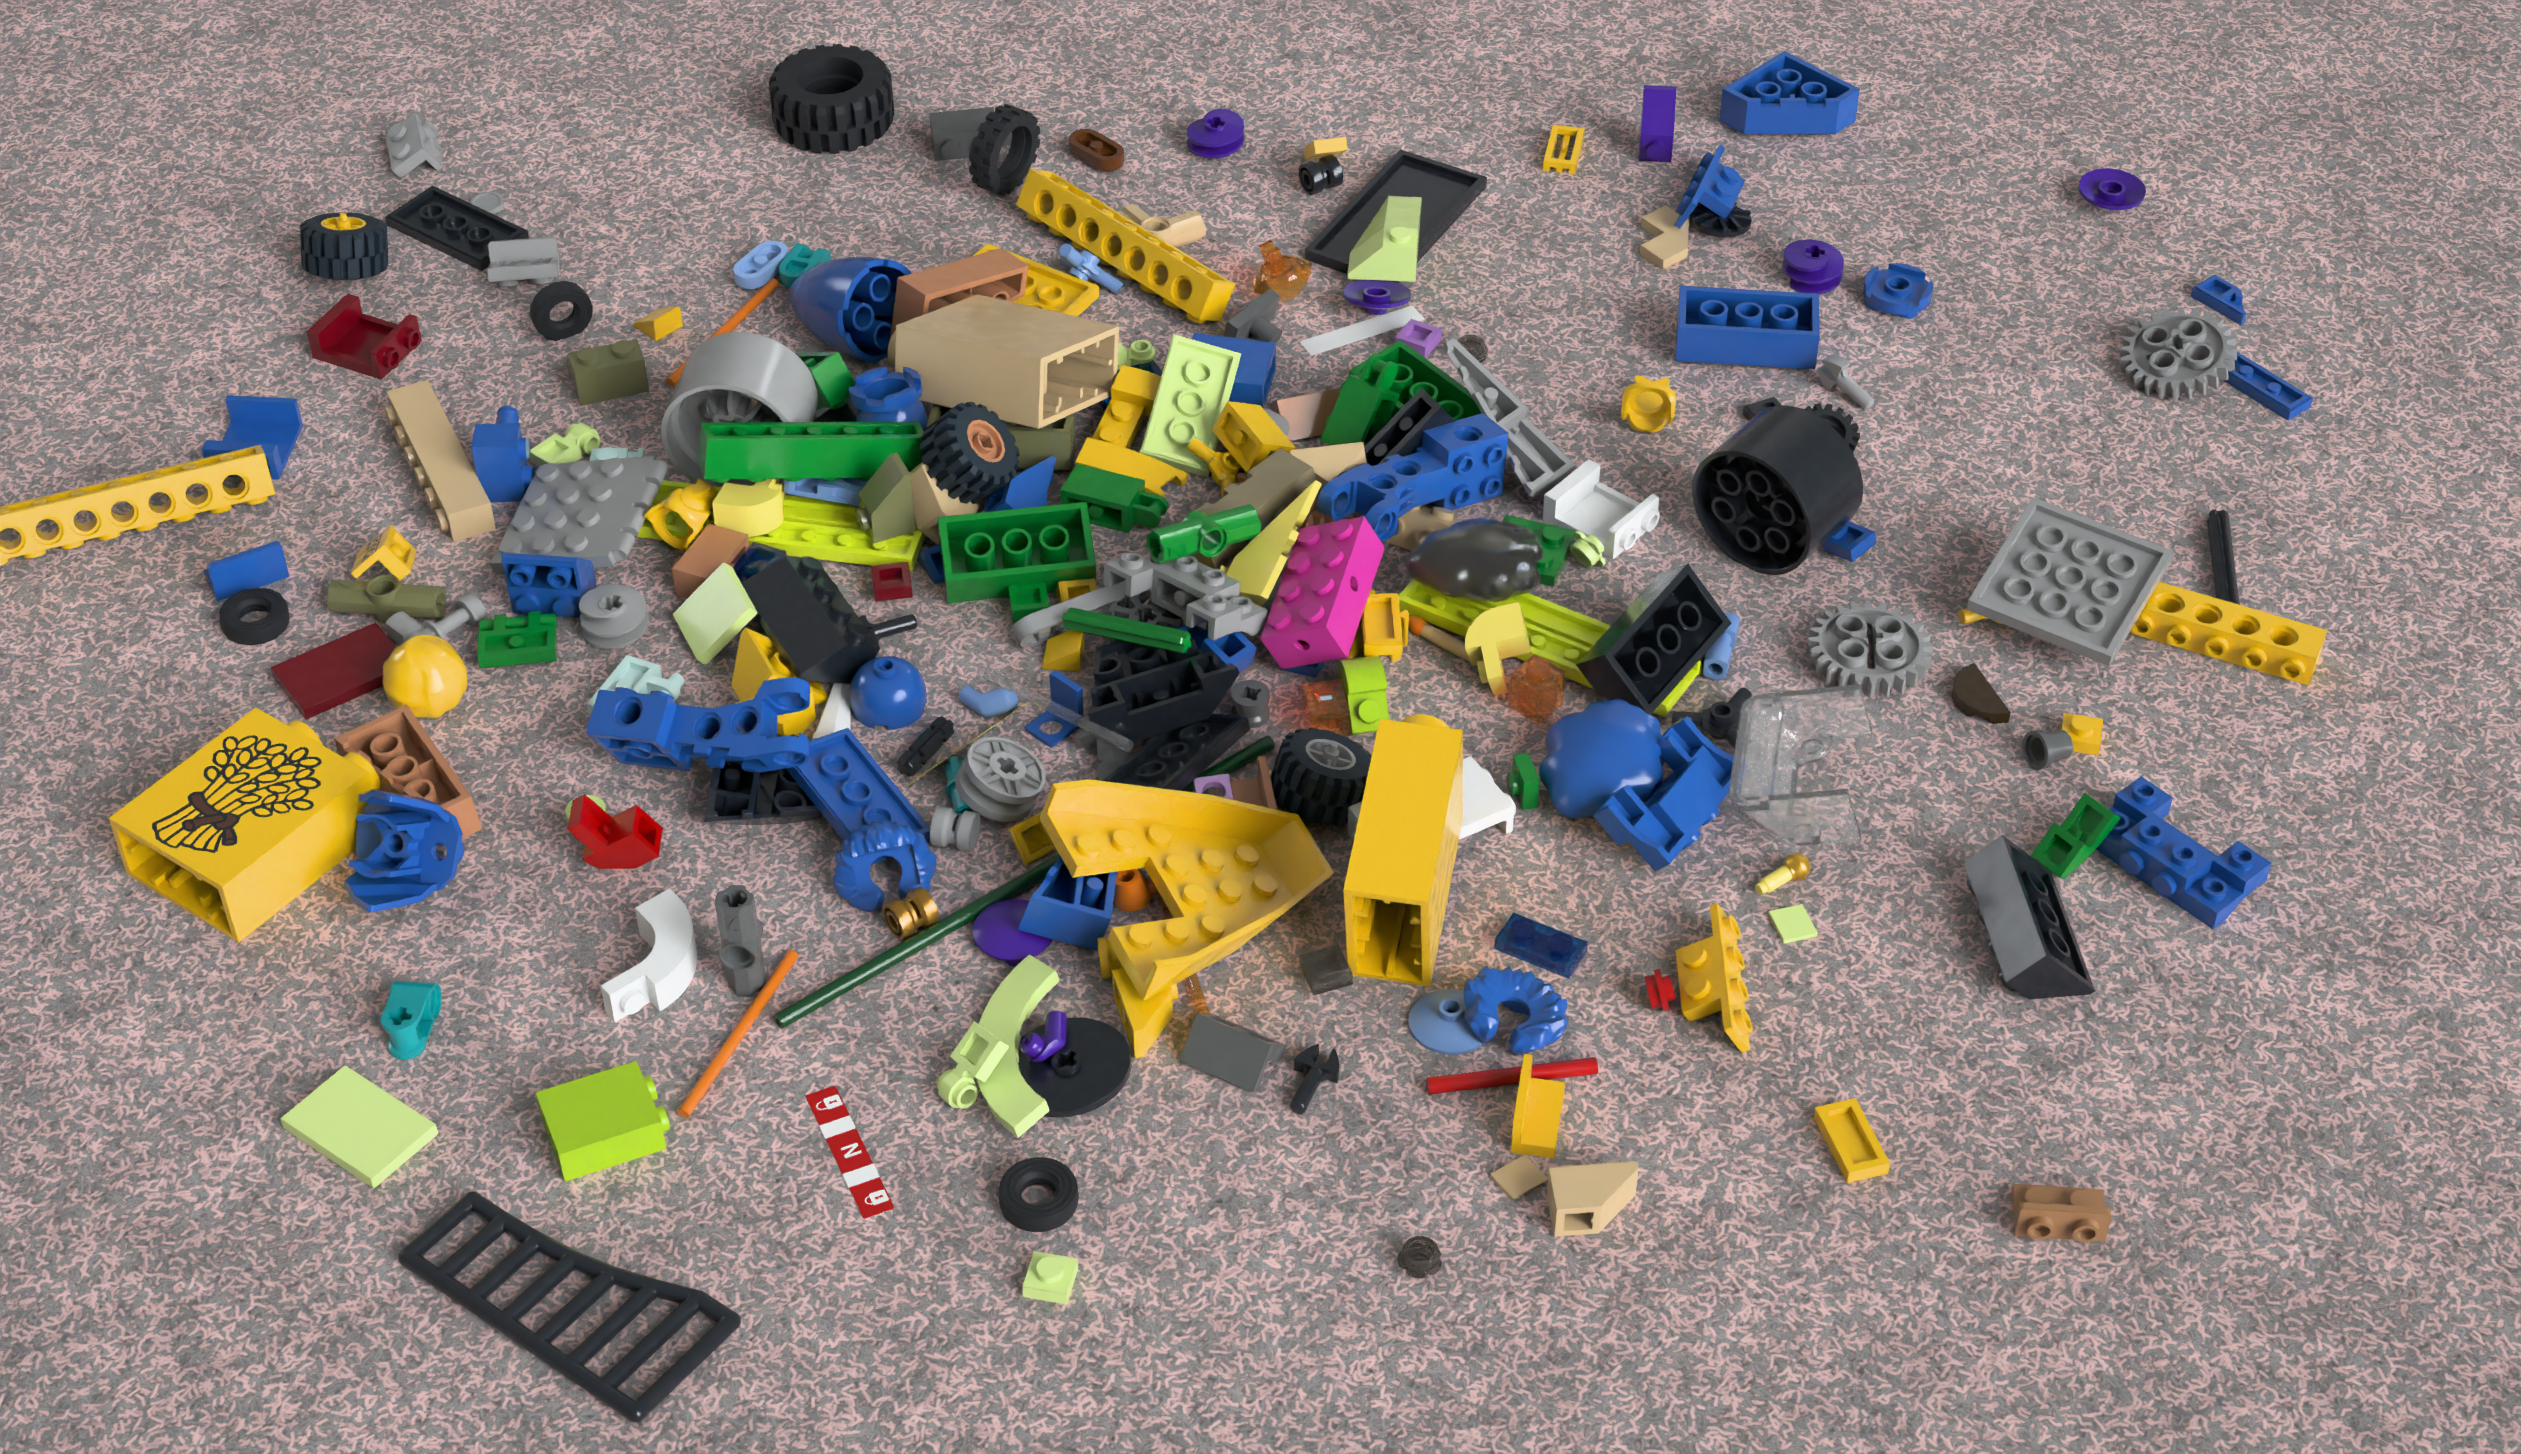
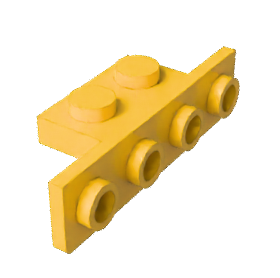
M1716 902L1709 905L1713 936L1675 950L1681 1008L1683 1015L1688 1021H1695L1722 1010L1724 1031L1740 1052L1743 1053L1750 1050L1748 1034L1752 1033L1753 1028L1749 1015L1745 1011L1744 1002L1748 1001L1749 996L1747 988L1741 979V970L1745 968L1743 957L1737 947V939L1741 938V933L1735 918L1732 915L1727 916Z

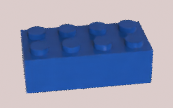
M1680 286L1676 322L1675 361L1796 369L1816 368L1820 338L1819 294Z

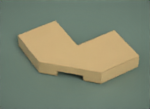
M1667 205L1643 216L1641 219V227L1654 235L1655 238L1640 245V255L1662 270L1687 258L1689 220L1687 219L1680 229L1674 226L1679 214Z

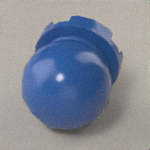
M880 367L858 375L855 378L856 385L854 387L849 386L851 402L855 408H858L856 422H919L923 431H926L928 416L923 404L919 400L923 392L919 373L909 367H903L904 373H888L887 367Z

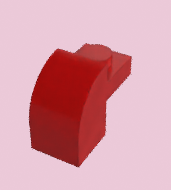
M584 794L572 800L567 830L577 840L585 844L582 859L588 864L599 869H635L659 857L663 827L637 804L611 817Z

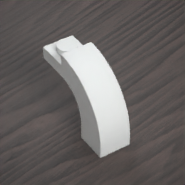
M670 888L635 907L639 934L653 948L650 954L636 966L601 985L605 1012L614 1022L629 1014L638 1012L644 1005L650 1002L659 1011L663 1010L685 991L694 976L697 965V948L692 919L685 904Z

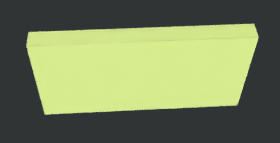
M1173 334L1140 453L1182 471L1208 477L1210 472L1208 464L1186 448L1192 439L1196 437L1212 450H1216L1218 437L1212 429L1227 401H1229L1241 353Z

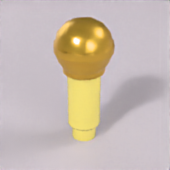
M1801 853L1789 854L1780 868L1760 879V882L1755 885L1756 891L1763 895L1772 892L1788 881L1805 879L1811 870L1808 858Z

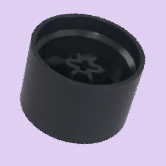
M1786 405L1769 407L1753 417L1699 464L1692 481V498L1695 511L1701 525L1715 545L1737 563L1755 572L1768 575L1785 574L1801 565L1855 516L1863 497L1861 471L1852 450L1843 437L1830 424L1817 415L1798 407Z

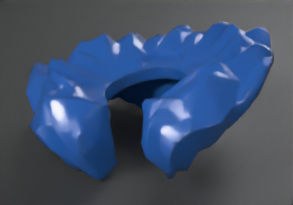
M886 819L881 822L872 821L869 825H861L859 831L850 833L849 840L844 839L842 841V850L837 851L835 854L836 867L834 868L833 885L837 894L848 900L853 907L866 912L881 911L885 894L873 883L869 874L870 866L877 858L883 856L892 857L900 864L902 876L898 884V894L901 900L906 898L909 891L919 886H922L928 892L931 889L930 881L936 871V854L929 850L921 832L913 831L909 824L902 826L897 822L892 823Z
M1485 966L1473 980L1467 979L1465 981L1463 995L1467 1011L1465 1018L1474 1034L1483 1043H1488L1497 1033L1499 1025L1497 1006L1500 1003L1504 1007H1509L1514 1012L1524 1013L1529 1016L1526 1022L1514 1028L1510 1036V1050L1515 1056L1528 1054L1554 1043L1562 1036L1567 1027L1568 1020L1565 1015L1568 1004L1567 999H1561V995L1554 992L1551 984H1544V981L1535 978L1534 973L1531 971L1525 973L1520 969L1512 971L1509 966L1500 971L1499 969H1489L1488 966Z

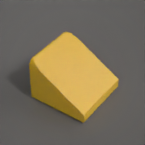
M678 306L659 308L634 322V326L655 341H658L683 326L681 309Z
M1069 630L1047 639L1042 664L1043 669L1081 671L1085 650V633Z

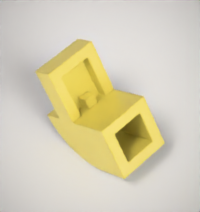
M766 479L763 482H755L753 486L725 482L712 502L714 525L748 534V537L763 535L775 530L784 521L782 507L785 496L784 484L780 483V479Z
M1519 602L1498 606L1483 612L1471 623L1466 633L1465 649L1471 666L1477 665L1481 683L1489 682L1493 695L1508 693L1501 659L1531 653L1525 620Z

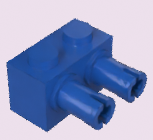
M502 406L498 409L495 424L475 425L471 449L477 477L490 502H521L535 475L534 467L527 465L530 454L528 438H522L520 423H518V411L512 406Z

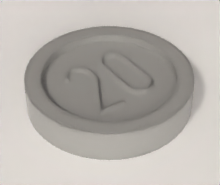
M496 192L479 193L470 201L471 204L492 214L499 212L504 207L503 197Z

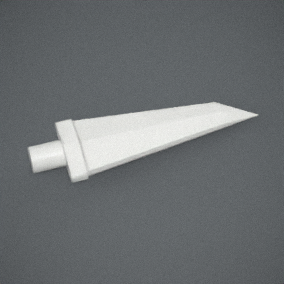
M833 683L812 740L845 728H849L851 731L850 684Z

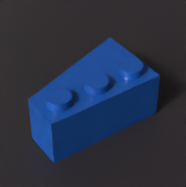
M1060 856L1055 865L1048 871L1038 890L1031 896L1018 930L1097 951V938L1104 937L1111 921L1117 872L1073 878Z

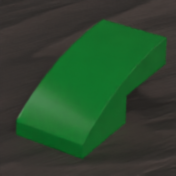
M2084 793L2062 825L2053 823L2031 856L2057 876L2064 879L2094 852L2121 817L2092 796Z

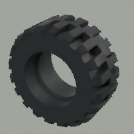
M833 44V46L826 47L825 45H817L814 49L805 48L799 50L796 55L791 54L787 56L783 62L776 66L770 76L769 93L774 128L790 145L794 144L798 149L804 151L810 149L813 153L822 154V152L840 154L839 151L848 150V152L855 151L860 146L867 147L871 145L874 139L879 140L893 122L894 101L890 70L878 56L876 57L868 50L861 51L859 47L852 45L850 47H843L842 44Z

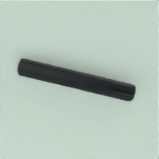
M2213 509L2209 512L2207 525L2216 598L2240 605L2229 514L2225 510L2217 511Z

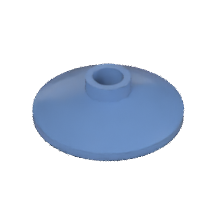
M1436 990L1422 996L1415 1002L1410 1010L1408 1023L1410 1032L1418 1043L1431 1051L1447 1055L1464 1054L1484 1044L1474 1034L1465 1018L1467 1011L1463 990Z

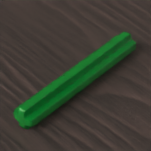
M1072 607L1068 609L1067 613H1063L1062 616L1064 627L1067 630L1181 654L1186 653L1187 649H1190L1192 646V641H1190L1191 634L1184 630Z

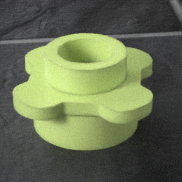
M1577 530L1574 533L1577 541L1570 546V551L1574 558L1587 568H1591L1596 563L1603 567L1606 562L1602 557V552L1604 551L1602 543L1594 535L1589 534L1585 536L1581 531Z

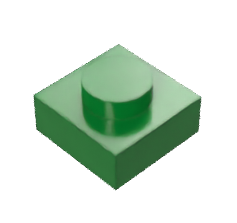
M1045 582L1008 586L1013 622H1017L1029 614L1050 607Z
M1528 753L1513 755L1512 772L1507 773L1508 791L1511 796H1517L1522 810L1538 807L1539 778Z

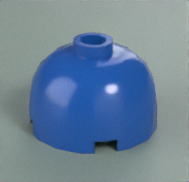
M885 656L869 660L859 667L851 680V712L855 719L866 727L875 729L874 724L879 726L887 725V730H896L911 725L921 718L924 713V706L927 703L924 679L919 670L903 658Z

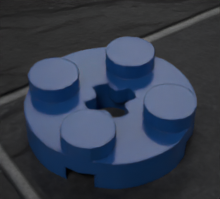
M1902 263L1889 264L1888 269L1878 271L1879 266L1871 269L1865 276L1863 287L1865 305L1872 310H1879L1910 319L1916 317L1918 312L1924 310L1931 302L1933 283L1932 281L1929 283L1925 279L1926 273L1917 267Z

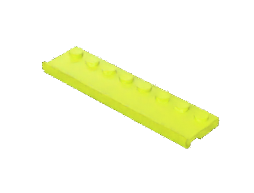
M663 480L651 508L668 498L673 490L678 488L684 489L691 483ZM713 486V488H715L717 491H720V489L722 488ZM785 495L782 503L783 523L769 533L748 537L750 551L795 557L809 556L820 560L868 566L908 562L909 571H913L926 535L918 529L915 522V532L873 543L867 531H861L857 524L855 510L860 509L859 507L808 497ZM669 512L666 515L665 526L667 530L675 537H685L689 530L688 524L680 517L679 513ZM713 512L703 524L702 531L708 524L714 525ZM646 518L637 537L663 540L656 534L651 527L650 521Z
M1435 556L1430 559L1428 568L1422 574L1418 573L1398 595L1401 612L1408 610L1411 616L1420 617L1426 622L1466 637L1471 623L1483 612L1498 606L1519 602L1525 620L1531 653L1514 657L1593 688L1576 664L1611 627L1609 624ZM1700 660L1653 713L1666 717L1693 680L1700 676L1702 671Z

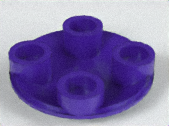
M1009 899L994 903L985 908L977 916L973 924V942L975 946L988 956L1004 960L1013 967H1016L1028 955L1034 957L1043 952L1053 939L1018 930L1029 900Z

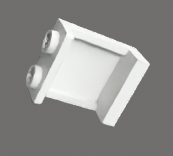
M1588 459L1544 494L1543 522L1565 529L1578 530L1585 536L1589 534L1594 535L1604 546L1602 553L1614 559L1623 550L1632 548L1636 540L1646 531L1650 532L1656 527L1660 518V513L1658 512L1659 497L1651 494L1643 502L1639 503L1600 483V465Z

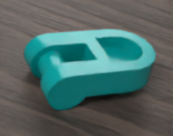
M795 244L779 265L781 283L790 288L792 283L802 273L818 264L830 261V251L818 248L815 251L809 249L808 245Z

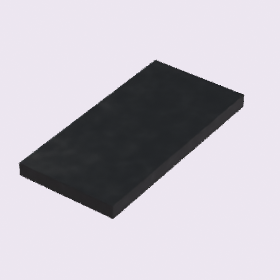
M1400 149L1305 249V260L1348 274L1350 252L1387 197L1401 196L1422 197L1418 263L1487 187V177Z

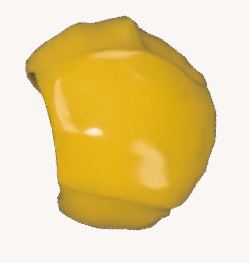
M417 635L396 647L384 662L383 686L389 702L396 709L407 704L416 718L437 719L445 712L454 709L460 702L467 689V671L461 657L447 641L433 635Z

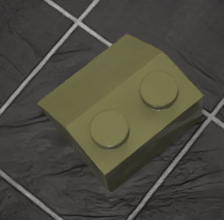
M637 339L622 340L614 344L594 348H583L567 354L566 364L580 406L649 392L645 360Z

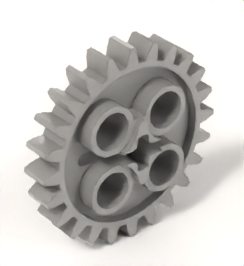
M2183 307L2179 308L2177 314H2172L2167 308L2162 317L2153 312L2151 313L2150 322L2139 319V328L2130 327L2129 336L2122 338L2123 347H2120L2121 370L2125 372L2126 380L2133 381L2135 389L2145 386V395L2147 396L2157 391L2160 400L2167 393L2172 394L2173 401H2177L2179 395L2185 393L2189 400L2192 399L2194 391L2206 395V386L2218 389V379L2227 381L2229 379L2228 371L2235 370L2237 346L2236 336L2231 335V327H2223L2222 318L2212 321L2211 312L2205 313L2202 317L2198 316V308H2194L2190 314H2185Z
M1866 600L1864 607H1859L1854 601H1851L1849 609H1845L1837 604L1835 613L1825 610L1823 619L1815 618L1814 627L1809 629L1806 653L1810 654L1809 664L1816 665L1815 673H1826L1825 682L1827 684L1836 680L1839 681L1838 690L1842 691L1850 686L1853 687L1854 695H1858L1863 689L1867 690L1870 697H1874L1875 690H1881L1886 697H1889L1890 689L1894 688L1902 694L1905 690V684L1915 688L1917 679H1925L1926 671L1930 670L1933 643H1930L1931 634L1923 632V623L1912 624L1914 615L1900 616L1901 608L1899 607L1890 612L1886 610V603L1883 602L1878 608H1873L1868 600ZM1868 628L1872 630V669H1869L1867 664L1869 642L1866 637Z

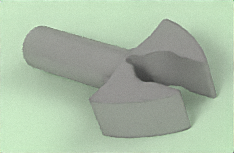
M1829 355L1821 360L1824 365L1817 369V373L1826 390L1831 392L1835 388L1840 387L1864 410H1868L1873 406L1874 399L1848 375L1847 369L1851 364L1849 360L1837 355Z

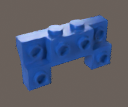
M1688 716L1673 723L1662 735L1663 739L1658 743L1661 747V757L1673 771L1644 804L1631 787L1626 785L1613 792L1593 815L1618 846L1629 841L1654 872L1669 865L1682 849L1692 845L1701 836L1699 828L1708 824L1720 813L1721 810L1718 808V805L1747 772L1735 756L1726 753L1711 743Z
M2140 776L2115 795L2114 803L2110 810L2121 817V819L2096 850L2121 866L2126 873L2134 875L2149 885L2160 896L2168 898L2214 929L2229 917L2246 896L2267 880L2272 862L2240 841H2237L2217 856L2163 820V818L2169 815L2173 797Z

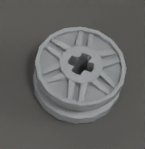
M985 737L972 744L955 776V781L960 797L973 811L988 819L1000 822H1014L1028 816L1036 798H1038L1046 783V776L1039 759L1026 747L1013 740L1001 737Z

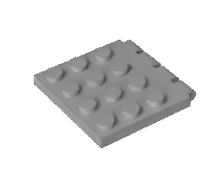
M655 456L611 458L594 461L581 460L569 463L539 465L490 562L492 569L496 574H505L501 558L503 553L578 557L592 561L593 568L613 567L616 561L626 560L635 542V537L638 536L646 519L644 515L650 510L659 487L669 469V465L663 460H657Z

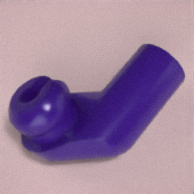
M1061 1011L1049 1012L1046 1016L1045 1034L1040 1037L1037 1033H1030V1039L1027 1037L1022 1039L1021 1051L1027 1055L1028 1060L1043 1062L1064 1047L1067 1029V1016Z

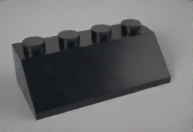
M785 556L741 583L758 612L755 618L796 678L805 681L851 684V680L859 667L867 661L876 658L880 647L871 636L868 628L864 626L856 615L853 607L841 594L838 586L824 570L821 562L809 556H803L802 558Z
M1685 564L1658 574L1579 660L1576 666L1598 695L1610 701L1614 699L1625 700L1651 715L1732 623L1690 565Z
M2003 835L1964 861L1969 876L1967 886L1977 899L1979 905L1977 915L1989 933L1990 939L1987 940V943L1992 953L1998 959L2001 968L1998 970V975L2002 983L2010 991L2017 990L2029 1000L2090 995L2095 992L2051 871Z

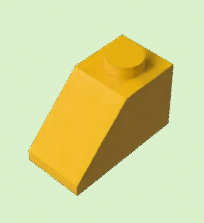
M1125 969L1112 970L1113 998L1134 1058L1143 1057L1173 1018L1172 1000L1178 999L1177 984L1142 1001Z

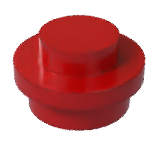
M1656 969L1653 975L1644 976L1652 1009L1662 1007L1663 1011L1670 1010L1668 1001L1676 1000L1671 976L1662 977L1660 969Z

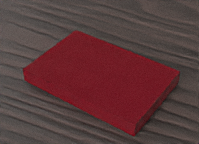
M375 622L271 667L273 678L305 720L382 687L384 662L389 658L396 646Z

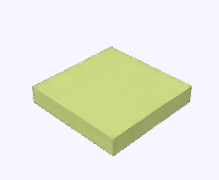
M723 562L673 613V616L696 659L706 665L758 612L733 567Z

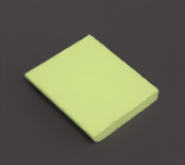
M1803 904L1772 910L1768 913L1783 943L1815 937L1818 934Z

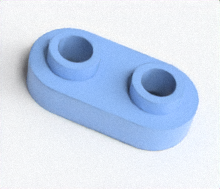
M766 241L756 246L734 265L735 283L745 289H756L765 285L779 273V265L788 254L787 246L779 241Z

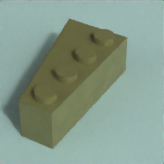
M933 404L926 428L952 408ZM1074 414L1039 429L1004 421L1008 426L1007 429L1010 434H1013L1016 440L1014 442L1015 446L1019 448L1020 456L1017 459L1020 461V465L1017 470L1031 468L1052 455L1057 458L1053 472L1072 469L1076 453Z

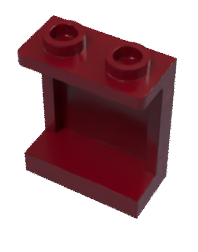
M346 294L306 331L312 358L380 380L392 369H395L399 362L412 350L416 349L422 341L417 316L409 314L399 324L363 314L359 297L351 294Z

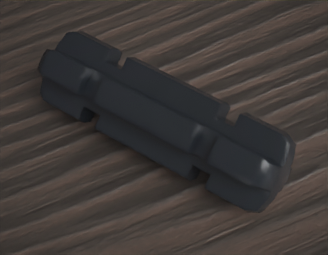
M943 716L937 717L929 726L930 728H927L908 747V750L897 759L898 771L901 774H906L908 777L914 776L922 768L921 764L924 765L941 748L942 742L945 743L954 734L953 722L950 719L946 720Z

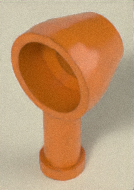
M1138 869L1117 871L1113 904L1119 910L1125 912L1138 911L1150 902L1152 894L1159 893L1151 878L1147 879Z

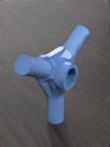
M1068 243L1060 247L1061 263L1063 266L1070 268L1069 274L1085 281L1090 278L1114 294H1118L1124 283L1098 267L1097 264L1100 260L1084 249L1079 253Z

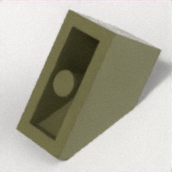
M898 453L889 455L858 493L860 509L855 510L856 521L861 531H867L873 543L915 532L911 474Z

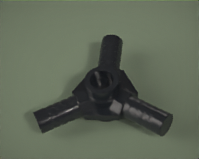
M1742 687L1727 703L1717 702L1711 708L1702 710V712L1672 711L1671 725L1688 716L1697 728H1701V730L1709 733L1715 739L1728 741L1740 758H1746L1752 753L1753 747L1740 733V711L1751 700L1752 694L1748 689Z

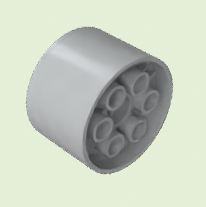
M730 332L705 340L693 350L687 359L662 420L661 436L668 457L675 467L693 483H696L697 479H702L712 486L722 487L725 482L719 483L704 479L698 465L700 424L812 422L818 402L814 378L805 363L792 350L771 338L754 333ZM741 393H744V394H746V395H749V396H751V397H753V398L750 399V398H748V397H746V396H742ZM730 479L727 481V483L747 486L755 484V482L747 479ZM780 479V483L784 484V479Z

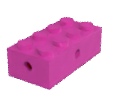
M1364 516L1299 529V535L1292 548L1260 637L1281 669L1348 658L1385 548Z

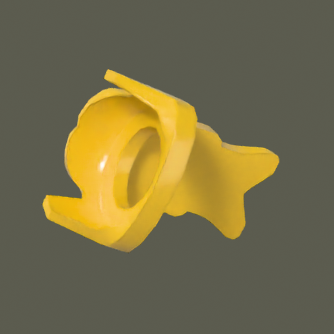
M1636 375L1634 384L1625 387L1623 391L1622 420H1625L1627 417L1632 429L1648 433L1661 431L1667 422L1672 424L1677 396L1675 391L1669 388L1670 379L1661 378L1650 381L1643 376Z
M697 479L695 484H689L684 489L678 488L673 490L668 498L648 510L644 517L650 521L651 527L656 534L666 543L679 550L687 551L701 534L703 524L713 512L712 502L719 491L702 479ZM669 512L679 513L680 517L688 524L689 530L685 537H675L667 530L665 517Z

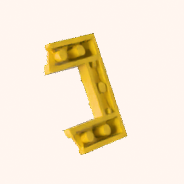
M1122 364L1111 387V400L1093 437L1086 438L1075 461V466L1082 464L1145 480V492L1159 495L1165 498V492L1161 487L1169 481L1175 482L1181 487L1187 483V472L1130 449L1145 416L1150 417L1161 376Z

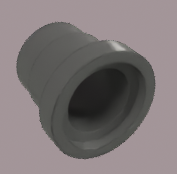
M2034 730L2028 732L2023 739L2024 757L2029 765L2036 770L2048 768L2054 762L2069 758L2073 751L2072 739L2064 730L2048 732Z

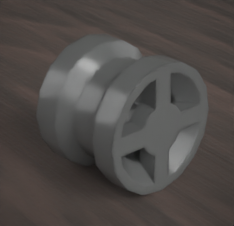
M1246 680L1236 684L1231 691V701L1233 704L1231 715L1248 717L1250 728L1260 727L1265 724L1270 716V708L1268 706L1270 691L1268 687L1256 680Z

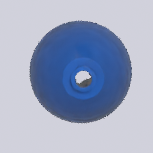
M846 257L833 259L818 264L802 273L792 283L789 299L796 316L817 339L844 355L876 364L888 356L898 277L911 274V271L899 262L882 258ZM855 343L869 346L872 348H859L855 345Z

